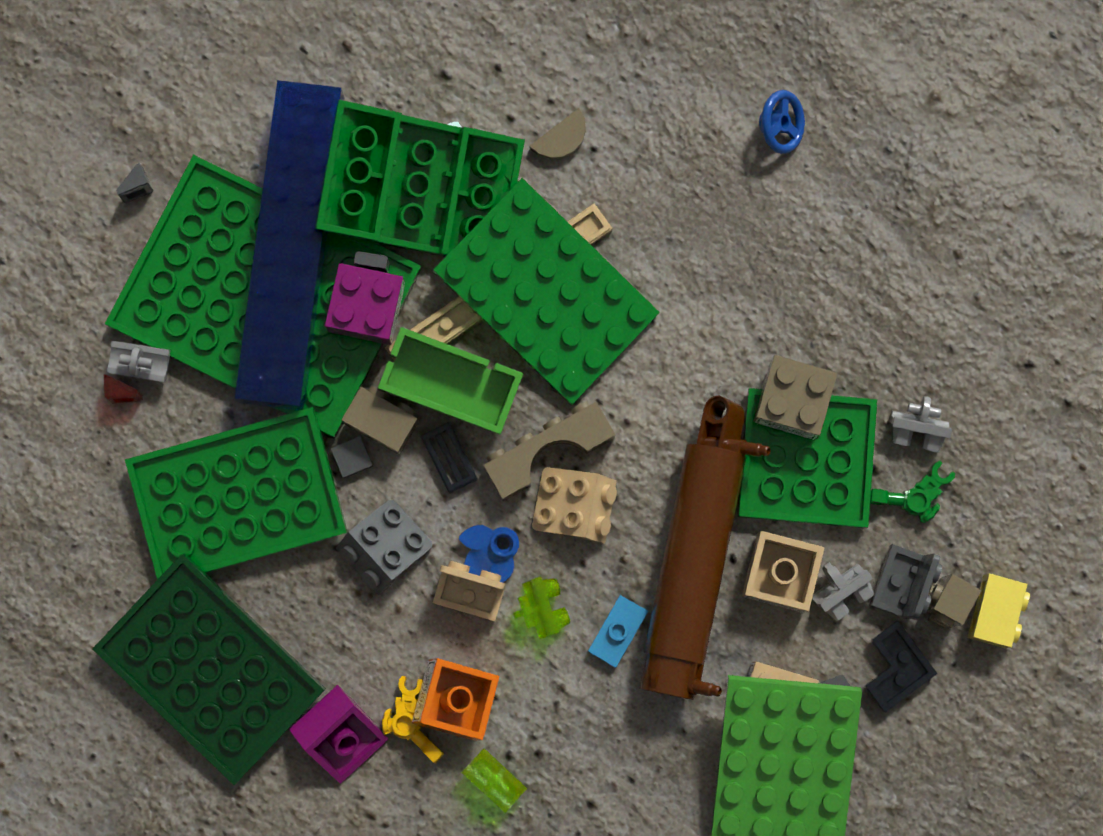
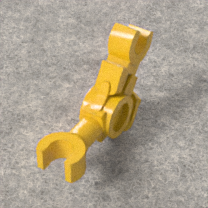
M401 676L398 685L402 692V697H396V714L393 718H391L392 709L390 708L383 714V733L387 735L393 732L399 738L407 739L408 741L412 740L436 764L444 753L420 731L421 727L419 725L412 724L418 702L416 696L420 694L423 680L418 679L417 687L414 690H407L405 686L407 677Z

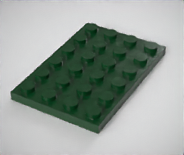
M185 553L176 559L92 648L100 658L233 785L254 766L326 690L316 678Z

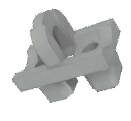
M829 562L822 567V570L830 583L813 594L812 600L815 605L838 621L849 612L843 599L852 594L856 601L862 603L874 596L869 582L873 578L869 571L864 570L859 564L854 565L841 575L838 569Z

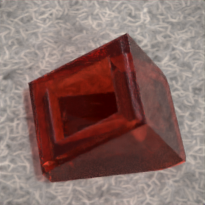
M104 374V396L112 404L143 400V395L137 389Z

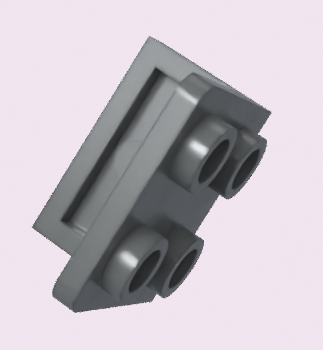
M388 500L348 531L336 549L340 552L342 559L358 572L365 585L373 589L379 596L388 589L401 573L432 548V541L394 500Z
M891 544L869 606L904 619L919 618L921 614H926L931 603V596L928 595L931 584L938 581L942 571V565L939 564L940 556L936 554L921 555Z

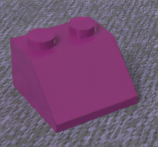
M336 685L289 729L302 748L340 784L388 740V737L339 685Z

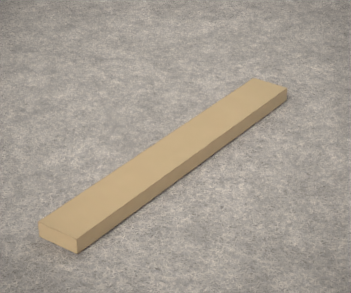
M595 203L568 221L591 245L613 230ZM457 297L416 325L411 331L449 344L483 320L460 297ZM395 341L392 342V345H387L385 347L389 355L391 354Z

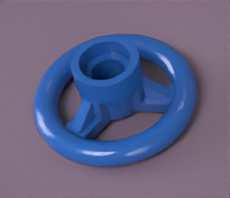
M787 90L774 92L767 99L759 118V127L766 143L777 153L787 154L792 152L801 142L805 128L802 105L799 99ZM789 103L795 114V126L791 123V118L788 114ZM778 133H786L790 136L791 140L787 144H780L774 136Z

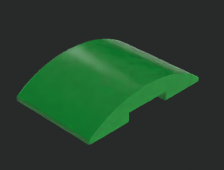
M338 100L315 229L398 248L447 256L518 182L525 139L469 127L447 125L402 115L400 112Z

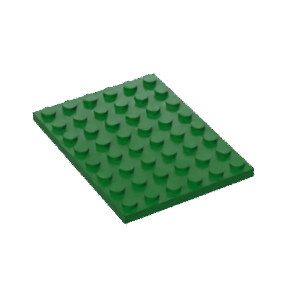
M193 154L113 306L105 325L149 347L171 350V358L285 414L314 407L320 431L336 438L343 424V416L358 390L362 387L383 346L382 343L327 331L325 322L338 265L342 263L355 266V253L358 251L387 256L390 263L388 273L403 276L405 281L400 310L422 266L374 242L315 229L316 214Z

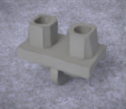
M112 341L107 373L166 382L171 350Z
M923 396L920 405L909 403L907 412L918 414V416L892 410L890 417L893 426V443L910 446L913 431L924 433L922 448L933 452H940L945 438H950L952 428L949 427V422L928 418V416L940 418L941 409L930 407L931 398Z

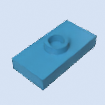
M620 595L587 652L616 668L648 611Z

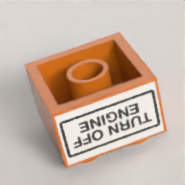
M439 658L430 659L427 664L412 724L473 741L483 740L500 676Z

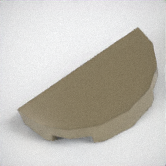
M580 108L531 144L530 149L539 157L549 159H564L574 154L582 145L586 133L585 118Z

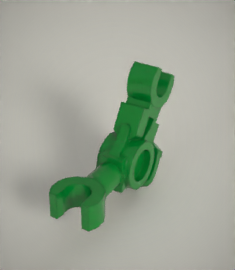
M938 461L930 467L929 476L924 475L908 491L894 493L882 489H872L870 504L901 506V509L910 515L919 516L920 522L924 524L934 518L940 510L938 503L930 507L931 501L935 500L943 492L939 487L952 482L956 473L952 471L946 478H941L938 475V468L942 465V462Z

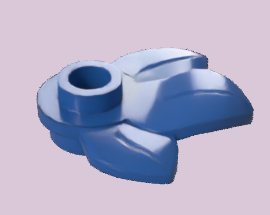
M476 525L461 533L459 540L471 549L464 562V565L470 566L469 573L480 576L482 570L501 575L500 582L502 583L511 577L514 571L513 556L519 548V538L512 529L499 527L492 530L485 525ZM500 537H506L509 540V546L506 549L498 548L497 540Z

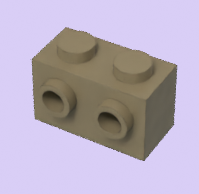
M373 386L369 390L360 387L343 416L342 422L400 455L419 423L418 418L413 416L416 411L401 402H398L397 406L386 401L388 395Z
M953 574L941 577L935 586L931 585L928 593L931 596V603L926 614L930 615L928 621L943 629L963 625L982 590Z

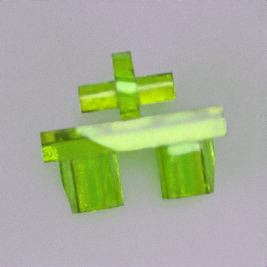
M540 576L522 583L525 596L518 598L521 610L513 613L514 619L524 617L527 629L536 627L539 639L557 634L559 629L570 624L571 621L565 607L552 611L549 603L550 598L561 595L560 586L556 578L542 580Z
M485 748L461 772L504 813L528 789Z

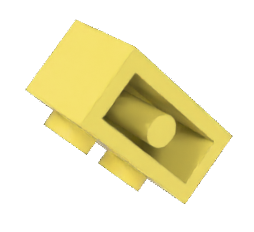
M990 573L983 575L980 590L982 591L976 601L967 638L1002 648H1012V644L1017 643L1020 638L1022 625L1018 624L1021 611L1025 612L1030 598V593L1026 592L1028 584Z

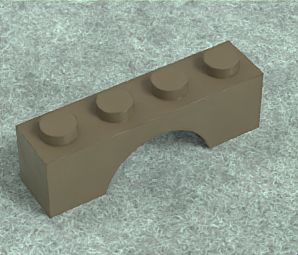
M588 401L577 405L570 410L573 415L561 421L560 417H556L543 425L545 431L534 437L530 432L515 441L516 447L506 453L502 448L486 457L488 463L483 465L502 501L531 486L530 471L532 463L536 456L545 448L555 444H569L588 454L615 439L616 434L597 401L589 405Z

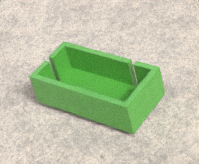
M401 327L390 354L391 357L396 358L395 362H387L377 389L495 434H501L523 373L498 363L493 364L492 369L486 368L490 362L488 359Z

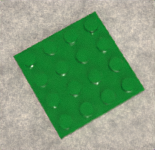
M749 388L744 440L769 446L771 452L768 456L760 457L746 455L740 487L738 517L868 528L877 399L831 395L821 434L816 440L753 422L762 389Z

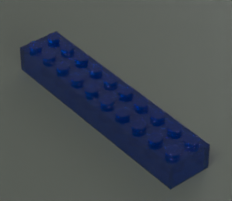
M277 80L235 399L242 404L304 410L327 232L315 229L337 102L338 100L345 99L341 87Z

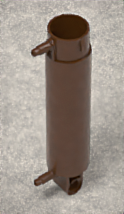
M720 395L711 397L705 404L697 444L686 445L644 647L646 658L639 689L694 700V695L697 694L718 697L722 693L720 686L703 682L701 679L746 455L760 457L768 456L771 452L769 446L740 440L744 423V410L740 404ZM726 409V414L722 418L723 411Z

